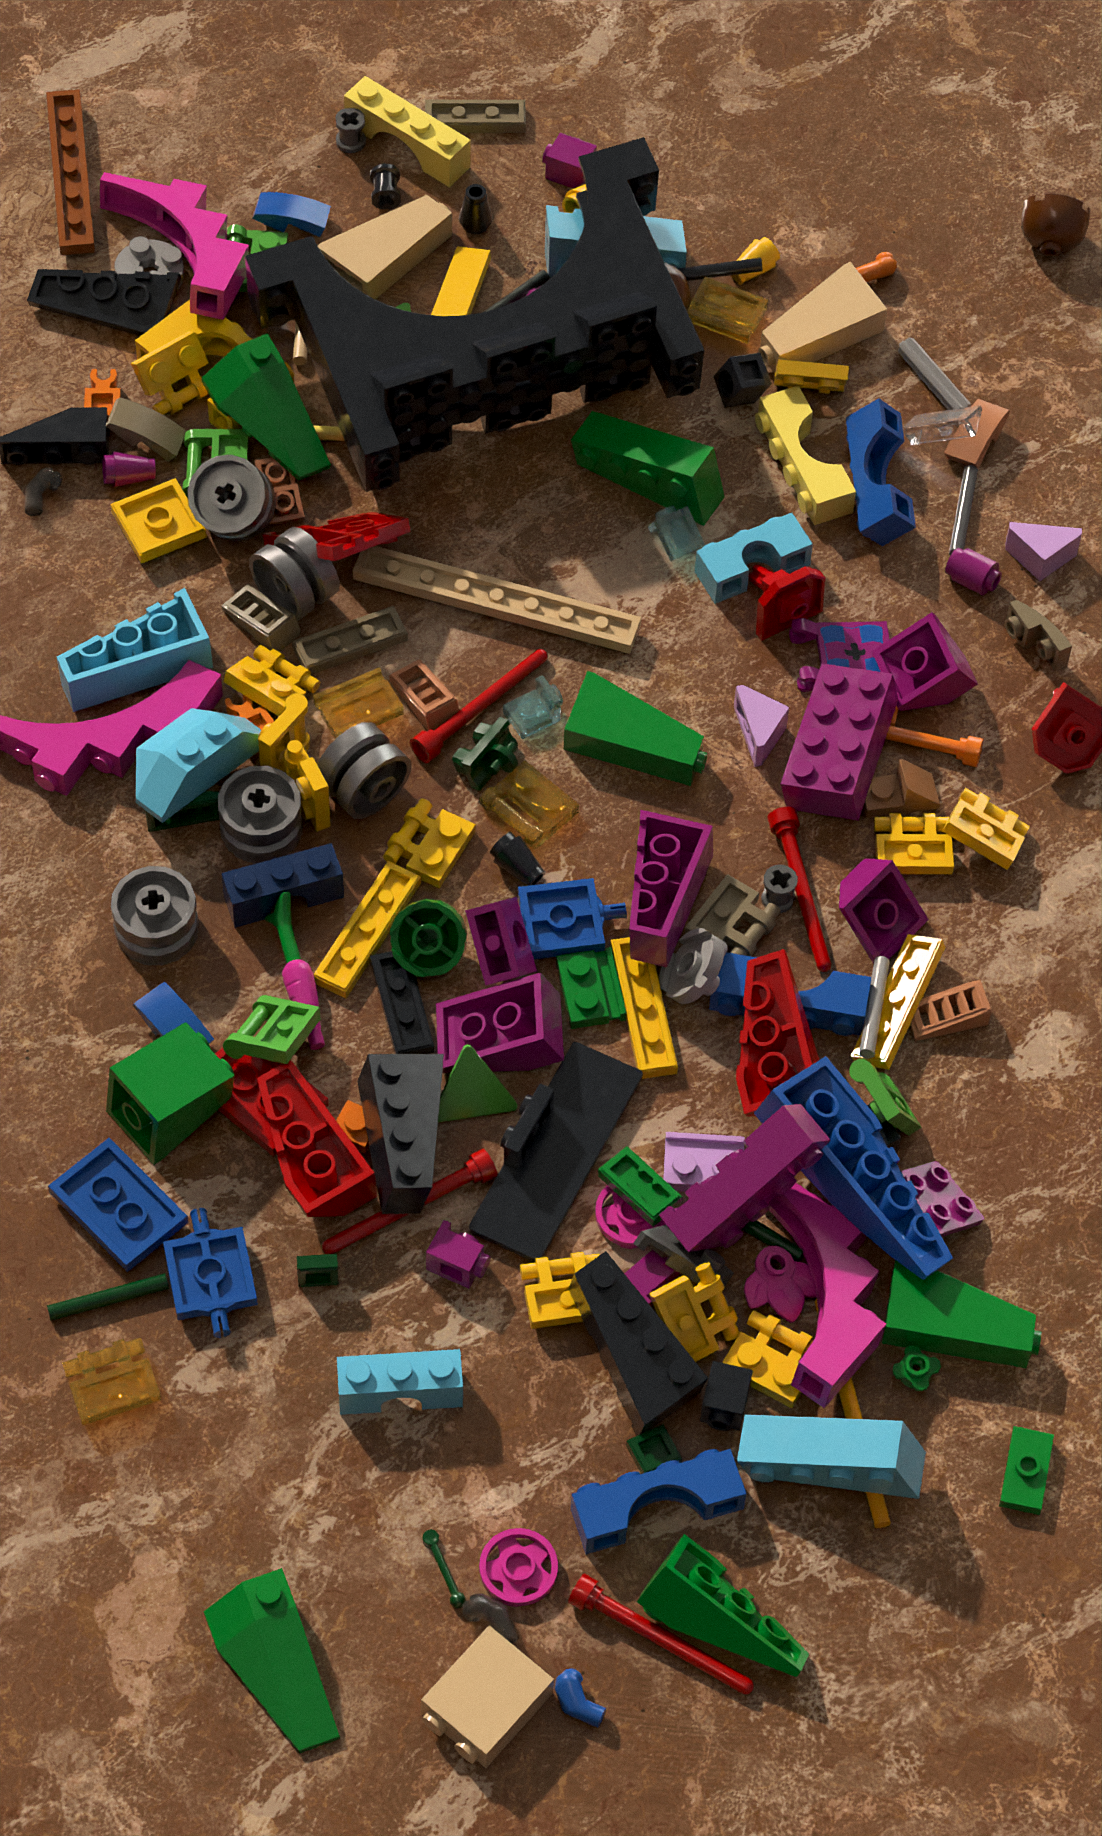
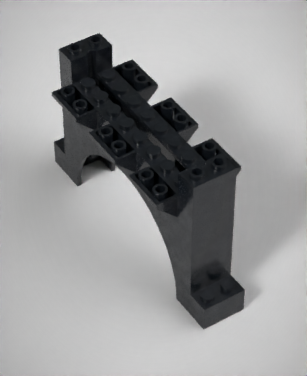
M644 137L578 157L587 190L576 193L584 227L575 249L559 271L544 285L529 295L494 310L461 316H435L404 311L386 305L364 294L341 277L321 253L313 236L245 256L248 297L261 329L271 326H282L288 321L295 319L366 492L374 489H387L394 483L400 482V466L398 463L406 462L413 456L422 453L441 451L446 446L451 445L453 425L472 423L480 418L485 434L493 431H506L513 425L526 421H538L551 414L552 395L560 392H573L579 388L584 403L594 400L603 401L613 394L626 390L635 391L642 388L645 384H649L651 365L666 398L677 395L686 396L696 389H700L704 348L644 219V216L656 210L659 168Z

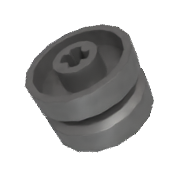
M222 455L211 458L202 463L192 475L188 487V503L195 519L220 538L230 541L249 540L262 533L272 521L276 508L275 490L269 478L244 458L234 455ZM236 494L233 501L229 500L232 495Z
M291 527L274 540V545L267 544L249 558V568L259 591L293 613L298 621L314 609L315 603L322 604L339 591L340 581L332 561L318 558L316 549L318 542L301 528Z
M373 722L360 723L339 735L327 747L317 764L329 786V794L332 797H337V803L354 819L366 818L385 807L400 792L411 772V760L395 744H390V739Z
M249 766L236 771L223 783L218 794L220 832L226 848L239 859L251 863H260L286 856L297 847L302 836V812L300 791L294 779L284 771L270 766Z
M147 866L130 872L119 881L114 889L111 900L114 933L119 948L130 959L144 965L168 964L179 960L187 954L197 940L199 922L196 911V896L191 883L181 873L167 867Z

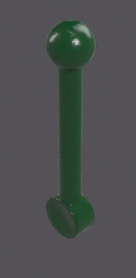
M427 1530L422 1537L423 1544L427 1548H431L450 1591V1604L454 1608H462L466 1604V1597L458 1591L438 1546L439 1534L435 1530Z

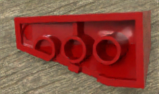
M784 949L747 961L743 1006L745 1007L743 1030H740L739 1043L741 1044L740 1065H737L736 1071L737 1086L746 1117H756L754 1112L774 1088L819 1061L788 956Z
M291 1059L287 1064L282 1063L257 1078L286 1189L307 1217L345 1216L378 1196L374 1171Z

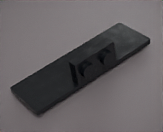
M573 1042L548 1087L540 1083L533 1096L526 1095L518 1112V1116H520L519 1121L515 1127L510 1125L505 1131L500 1147L504 1148V1165L469 1224V1232L532 1262H535V1258L543 1257L641 1082L643 1072L579 1042Z

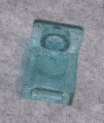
M674 506L665 508L654 514L656 520L648 526L650 533L657 531L670 562L705 546L688 506L677 511Z
M541 675L535 679V690L504 704L503 713L520 738L524 739L560 721L563 698L559 689L554 684L550 685L545 677Z

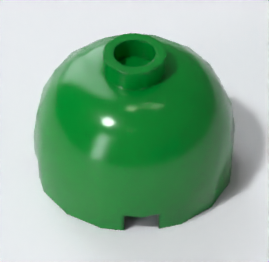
M423 899L410 903L396 916L390 928V943L393 957L404 970L416 976L426 977L446 974L459 963L466 950L467 929L464 920L453 906L441 900Z

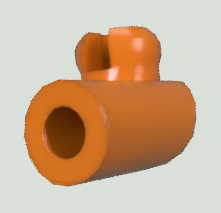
M881 252L876 256L875 261L859 266L856 269L864 280L869 282L891 276L897 268V261L891 253Z

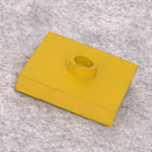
M176 478L110 504L113 516L141 564L207 538L205 527L195 519L189 507L188 498Z

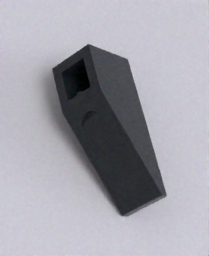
M107 407L69 408L1 436V464L58 465L83 463L92 465L102 463L103 456L109 455L110 429L106 427L108 421Z

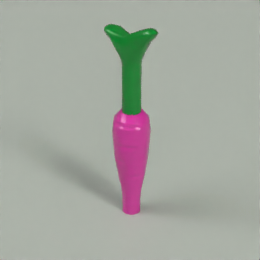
M283 892L276 902L274 913H270L265 917L266 922L276 927L285 956L286 965L282 971L283 982L290 1001L319 1007L313 971L307 962L301 960L291 924L290 892ZM320 1021L307 1037L311 1050H317L325 1046Z

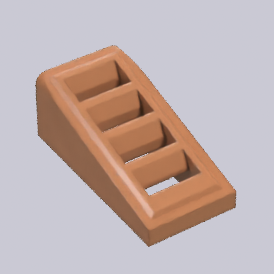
M420 659L389 675L392 685L427 731L429 729H437L459 711L457 698ZM420 676L422 677V679L416 681L415 683L409 686L407 685L408 683L419 678Z
M981 981L968 982L923 998L909 1026L914 1041L987 1026L991 1016V1007ZM967 1002L972 1003L973 1010H970ZM952 1006H958L959 1015L955 1016ZM936 1009L942 1010L945 1020H939ZM920 1013H927L931 1025L924 1027Z

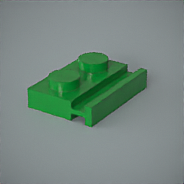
M611 947L605 948V951L601 952L590 950L556 956V966L571 1029L608 1024L609 1020L615 1019L626 1021V1009Z

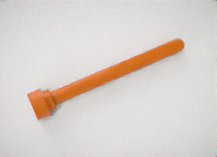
M891 725L886 736V740L956 755V759L962 760L963 765L976 768L984 741L983 738L968 736V739L960 738V741Z

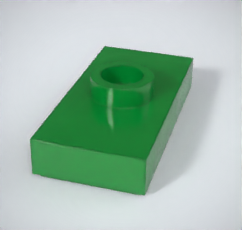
M628 1146L598 1169V1177L652 1227L662 1220L659 1214L667 1207L677 1208L682 1204V1196Z
M1013 1426L999 1507L1040 1515L1054 1434Z

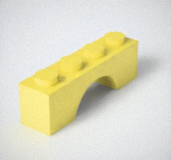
M364 76L344 95V108H356L364 113L365 126L362 132L366 137L372 139L378 132H387L398 137L416 155L423 172L446 186H452L471 167L470 139L370 78Z
M795 386L760 397L759 410L755 414V422L759 432L766 434L773 458L775 460L779 459L782 464L786 483L789 487L793 486L798 494L797 499L801 511L804 514L808 513L813 524L817 525L852 514L856 490L842 465L817 461L809 456L801 447L800 442L810 434L813 411L800 387Z

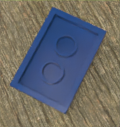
M110 1138L106 1139L48 1185L49 1193L126 1272L130 1271L162 1245L164 1241H167L188 1224V1216Z

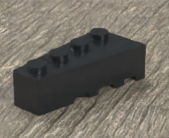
M368 1054L357 1080L382 1214H420L432 1189L444 1054Z
M607 1251L574 1274L568 1290L581 1314L589 1335L593 1337L600 1352L599 1357L605 1370L608 1369L617 1389V1396L622 1406L626 1408L633 1423L632 1428L635 1435L638 1436L651 1430L699 1394L708 1377Z

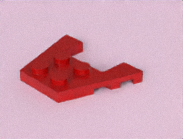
M367 512L328 520V525L320 527L298 526V528L309 533L318 542L316 544L318 558L330 561L346 558L379 544L396 542L399 536L411 532L407 517L377 512ZM276 531L264 533V545H274V540L280 535H277Z

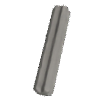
M908 338L899 344L898 353L955 418L960 419L965 416L971 407V403L915 339Z

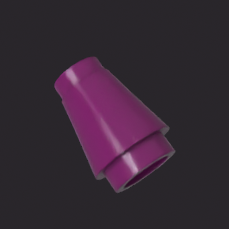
M119 452L104 455L102 461L104 484H112L113 487L155 480V459Z

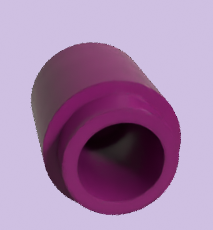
M956 548L945 568V573L951 576L952 581L980 595H985L988 591L993 592L1002 577L998 562L969 548L965 550Z

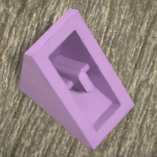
M1010 522L1005 549L1034 577L1041 581L1077 556L1082 529Z
M744 685L736 686L734 709L754 767L762 766L787 728L789 707Z

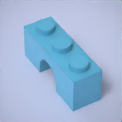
M793 513L782 517H773L760 526L750 530H741L730 538L717 543H709L700 550H697L695 574L716 604L747 591L749 569L746 565L749 563H765L774 572L783 569L789 574L804 566H810L813 543Z
M460 1349L337 1357L340 1415L381 1412V1405L395 1398L417 1399L422 1403V1410L463 1407Z

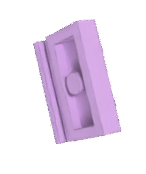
M666 1132L663 1179L676 1191H687L696 1182L701 1183L705 1179L717 1175L719 1171L715 1165L726 1155L738 1149L744 1150L745 1137Z

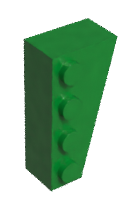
M595 411L589 414L571 438L577 465L702 526L707 523L725 498L714 447Z

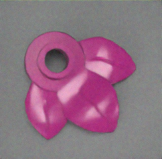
M768 1246L760 1251L755 1259V1271L747 1278L744 1285V1294L749 1308H758L769 1303L776 1313L789 1323H793L800 1315L805 1297L817 1298L816 1287L809 1266L805 1263L794 1261L791 1254L779 1246ZM770 1260H777L781 1264L782 1269L775 1270L772 1268Z

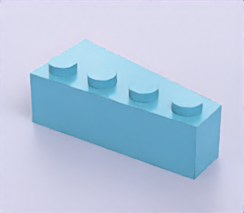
M546 205L545 258L547 273L550 278L568 260L582 234L584 223L580 209L575 208L573 213L559 212L558 206ZM644 216L663 261L677 268H685L687 252L682 221Z
M185 588L174 593V599L164 605L157 602L146 608V614L132 622L126 619L116 624L115 630L104 637L96 635L57 656L61 685L73 712L169 682L178 674L188 660L208 669L213 668L209 636Z
M745 1415L737 1462L750 1478L760 1482L780 1480L919 1499L926 1451L903 1421Z

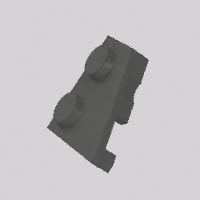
M667 1225L641 1231L633 1243L643 1251L650 1245L663 1251L669 1256L665 1261L667 1266L686 1275L697 1284L700 1282V1279L695 1269L703 1263L709 1262L715 1275H720L724 1286L734 1274L724 1265V1258L714 1250L704 1249L688 1252Z

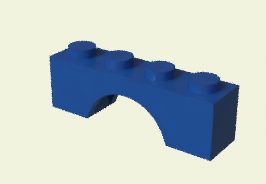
M878 398L846 417V439L850 449V469L853 473L854 488L856 490L855 501L858 514V529L863 536L884 546L916 528L912 498L893 485L886 484V471L889 462L896 450L905 442L901 413Z
M726 952L718 974L720 978L719 986L710 996L709 1010L718 1011L726 1016H744L745 1007L743 1006L747 961L757 957ZM833 971L827 980L819 986L810 990L798 991L809 1028L830 1030L842 1036L852 1034L860 1036L863 1030L872 977Z
M711 1449L698 1454L695 1459L680 1463L677 1460H672L659 1465L656 1470L647 1473L629 1472L621 1475L615 1482L604 1485L599 1483L584 1485L576 1493H572L571 1512L585 1554H590L625 1544L627 1528L631 1519L640 1509L653 1502L669 1500L683 1503L695 1510L705 1521L743 1510L747 1493L731 1449L721 1452L717 1449Z

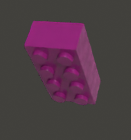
M821 664L780 783L786 807H793L796 811L859 821L898 702L892 673Z

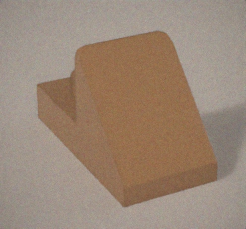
M899 759L896 774L872 778L863 807L866 818L887 816L889 813L902 814L939 809L940 803L932 773L904 759Z

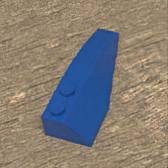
M826 1056L769 1093L754 1112L762 1124L782 1106L801 1104L831 1140L821 1149L823 1156L820 1160L807 1169L802 1168L801 1171L853 1225L922 1280L953 1259L930 1214L923 1213L916 1200L918 1192L912 1181L906 1182L897 1165L900 1161L893 1147H887L881 1136L880 1130L882 1126L878 1118Z

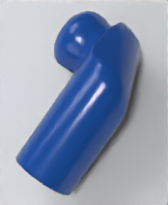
M572 1668L564 1670L562 1674L558 1675L555 1682V1691L562 1711L573 1718L599 1728L606 1708L586 1700L581 1685L583 1677L579 1671Z

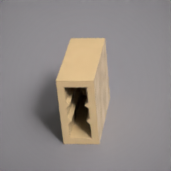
M489 1625L421 1699L422 1720L438 1736L444 1733L456 1743L454 1745L455 1749L465 1760L470 1763L478 1761L483 1767L487 1768L551 1697L554 1689V1678Z

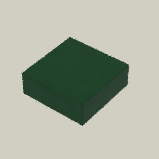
M337 1254L297 1256L298 1286L314 1287L339 1284Z
M664 1424L626 1441V1447L641 1474L654 1471L659 1465L668 1461L677 1460L682 1463V1457Z

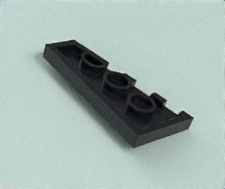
M38 269L27 302L33 307L141 336L169 315L182 277L179 272H167V275H158L135 271V274H117L115 271L83 273L82 270Z

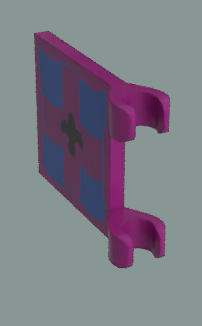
M804 618L792 620V629L789 631L790 641L794 644H801L816 639L820 665L829 664L881 672L872 651L890 640L887 621L815 623ZM811 666L800 668L797 687L801 692L813 690L820 669Z

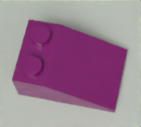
M541 973L436 1003L438 1054H444L442 1073L452 1072L458 1056L465 1045H471L492 1072L529 1071L564 1061L561 994Z

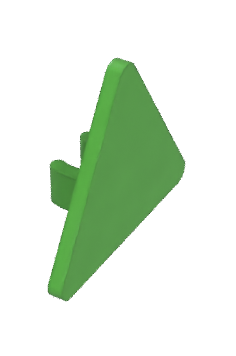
M471 1045L463 1046L440 1095L438 1122L515 1111L518 1106L516 1100Z

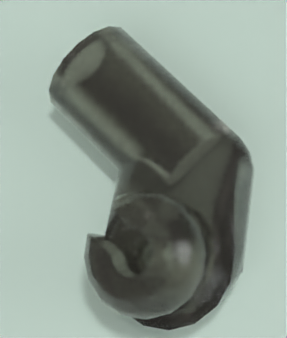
M483 1593L473 1594L470 1596V1600L463 1603L462 1613L468 1621L477 1622L482 1618L491 1623L492 1628L511 1644L519 1639L509 1611L504 1604Z

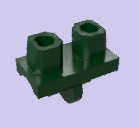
M499 717L493 725L481 722L473 732L472 738L475 747L472 750L459 748L452 756L456 771L467 776L471 788L481 791L491 777L497 775L500 770L511 773L518 766V760L514 755L518 750V743L509 731L510 723L508 719Z

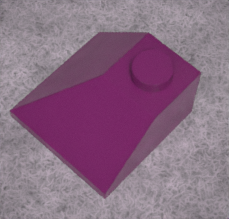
M933 612L872 651L880 671L893 674L898 696L896 706L900 711L949 704L978 685L965 655Z
M865 858L840 882L839 909L873 964L874 959L878 956L890 959L902 947L907 935H914L929 920L893 860Z

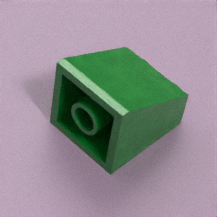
M185 1022L109 1068L106 1112L149 1161L155 1165L232 1097L234 1072L226 1060L219 1059L210 1049L206 1038L200 1032L196 1033Z

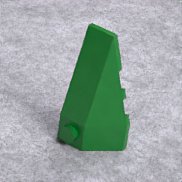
M268 334L235 346L202 377V383L217 409L226 417L230 415L242 426V431L247 436L256 438L268 449V454L298 481L331 467V463L287 366Z
M684 1534L648 1582L637 1603L643 1607L650 1618L663 1622L671 1629L797 1677L802 1671L809 1653L775 1618L771 1616L762 1617L752 1602L755 1597L746 1588H742L740 1591L736 1590L723 1576L727 1569L719 1560Z
M282 1568L241 1582L204 1611V1616L218 1654L233 1668L241 1678L244 1686L250 1693L254 1694L268 1712L269 1717L299 1754L340 1739L295 1601Z

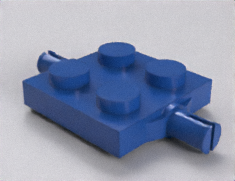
M593 878L518 887L520 911L533 959L550 958L594 950V952L605 951L604 920L627 918L625 902L602 905L601 900L596 894Z
M199 1208L201 1223L198 1219L197 1209L192 1210L190 1216L194 1232L183 1238L164 1241L165 1257L177 1320L210 1316L214 1332L213 1336L221 1338L219 1323L222 1324L224 1337L231 1334L227 1313L235 1309L258 1305L243 1227L227 1230L210 1229L207 1210Z

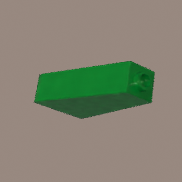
M587 671L564 729L563 750L689 786L692 785L696 773H703L708 757V752L702 751L703 735L596 673Z
M897 1260L894 1262L882 1344L905 1348L910 1345H916L922 1351L1027 1369L1031 1354L1038 1355L1042 1331L1035 1330L1036 1315L938 1270L922 1280Z

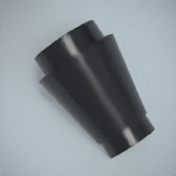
M472 184L466 188L459 214V222L466 232L481 234L491 225L493 216L486 189L480 184Z
M508 832L501 837L490 850V854L495 858V864L527 886L538 883L546 873L522 837H516L512 832Z

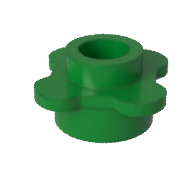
M910 1345L905 1348V1356L901 1362L894 1364L892 1373L905 1386L916 1391H925L929 1386L931 1376L940 1371L941 1364L936 1357H928L921 1352L918 1346ZM915 1365L919 1366V1367H920V1370H919V1371L913 1370V1366H915Z

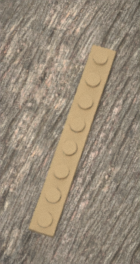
M378 546L361 551L353 569V579L628 654L632 651L641 626V617Z

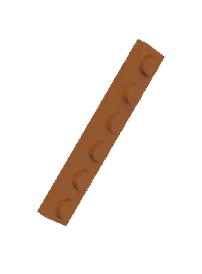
M80 89L46 92L60 254L95 253Z

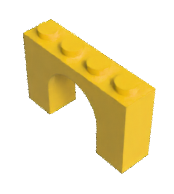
M188 300L137 338L135 345L137 359L190 330L196 333L205 355L225 357L235 346L250 341L252 338L244 332L238 323L231 322L226 317L222 320L190 313V300ZM285 362L287 369L294 382V372L292 368ZM211 397L207 399L209 422L217 429H242V426L230 415L226 417L217 409Z

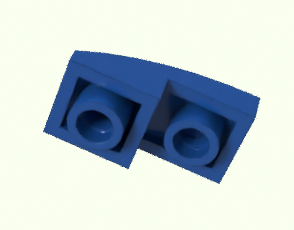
M261 192L252 219L281 232H284L288 224H291L303 231L321 237L326 227L331 206L298 195Z
M163 982L133 1004L155 1036L159 1034L161 1037L186 1022L196 1033L200 1032L209 1044L214 1041V1038L198 1017L166 982Z

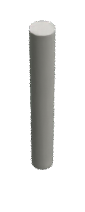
M878 956L874 959L859 1050V1055L867 1059L875 1056L890 963L889 959L884 956Z

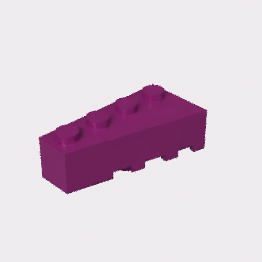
M640 810L634 891L629 926L630 959L668 967L713 858V826Z
M801 1104L784 1105L744 1140V1144L747 1146L745 1150L738 1149L726 1155L715 1165L719 1171L717 1175L711 1176L701 1183L696 1182L685 1192L689 1199L679 1208L669 1206L659 1216L688 1252L722 1246L728 1248L743 1236L741 1229L749 1221L754 1222L769 1210L770 1206L767 1203L776 1194L778 1196L784 1194L796 1183L797 1180L794 1176L802 1168L807 1169L820 1160L823 1156L821 1149L831 1140Z

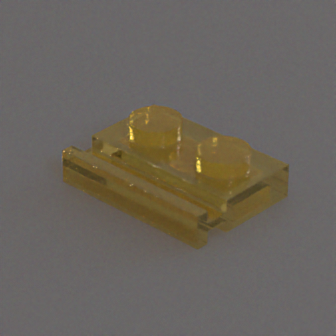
M705 276L691 300L687 313L693 324L748 344L752 333L755 332L768 309L769 300Z
M380 668L313 695V703L316 708L318 707L321 717L335 739L349 728L360 723L373 722L378 726L404 715L401 701L387 679L385 680L382 676Z

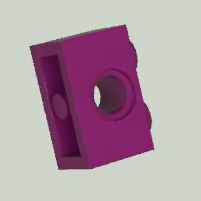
M517 897L465 910L485 985L537 971Z

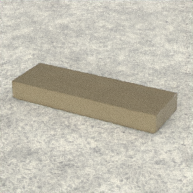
M425 100V112L459 133H526L525 100Z
M391 606L292 641V647L300 664L310 670L311 674L408 641V633L395 607Z

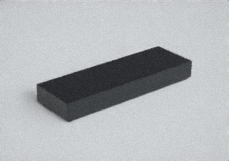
M392 951L371 955L370 963L394 1053H434V1043L415 975L401 967L393 957Z

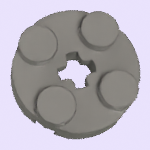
M142 236L135 237L130 241L129 246L125 247L118 254L114 267L117 274H135V271L144 272V268L154 267L157 271L151 270V274L167 275V272H179L182 278L178 289L184 280V265L180 249L164 241L148 240Z
M693 929L678 940L683 945L676 954L673 953L668 967L662 966L660 971L659 984L661 989L667 992L665 995L679 1004L691 1003L703 994L710 996L716 991L720 983L718 974L728 947L724 941L705 929Z

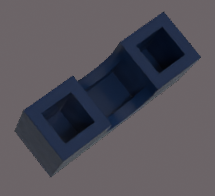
M332 843L222 873L224 899L234 928L265 920V917L271 913L272 907L283 892H290L291 896L304 897L308 908L344 898L343 872Z

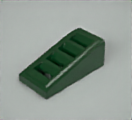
M203 792L163 823L144 810L148 832L220 820L218 812L219 792Z

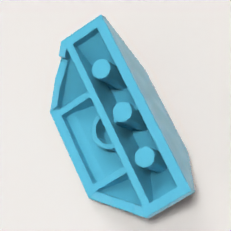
M194 708L189 709L136 748V804L163 823L259 751L258 736L261 729L244 717Z

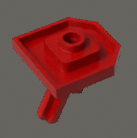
M759 564L752 567V572L748 576L749 581L763 590L762 596L758 599L756 635L761 641L792 627L791 624L794 619H808L823 612L826 577L820 570L804 566L789 574L783 569L773 573Z
M1063 682L1060 688H1056L1053 691V698L1032 727L1035 753L1066 774L1091 768L1102 752V707Z

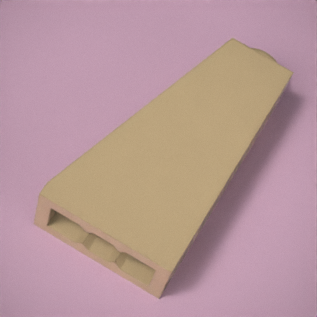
M425 195L320 243L318 248L341 277L356 289L376 299L452 236V212L443 203H438L428 195Z
M848 262L762 331L758 353H761L765 366L770 367L774 374L778 359L815 362L883 332L887 308L854 265Z

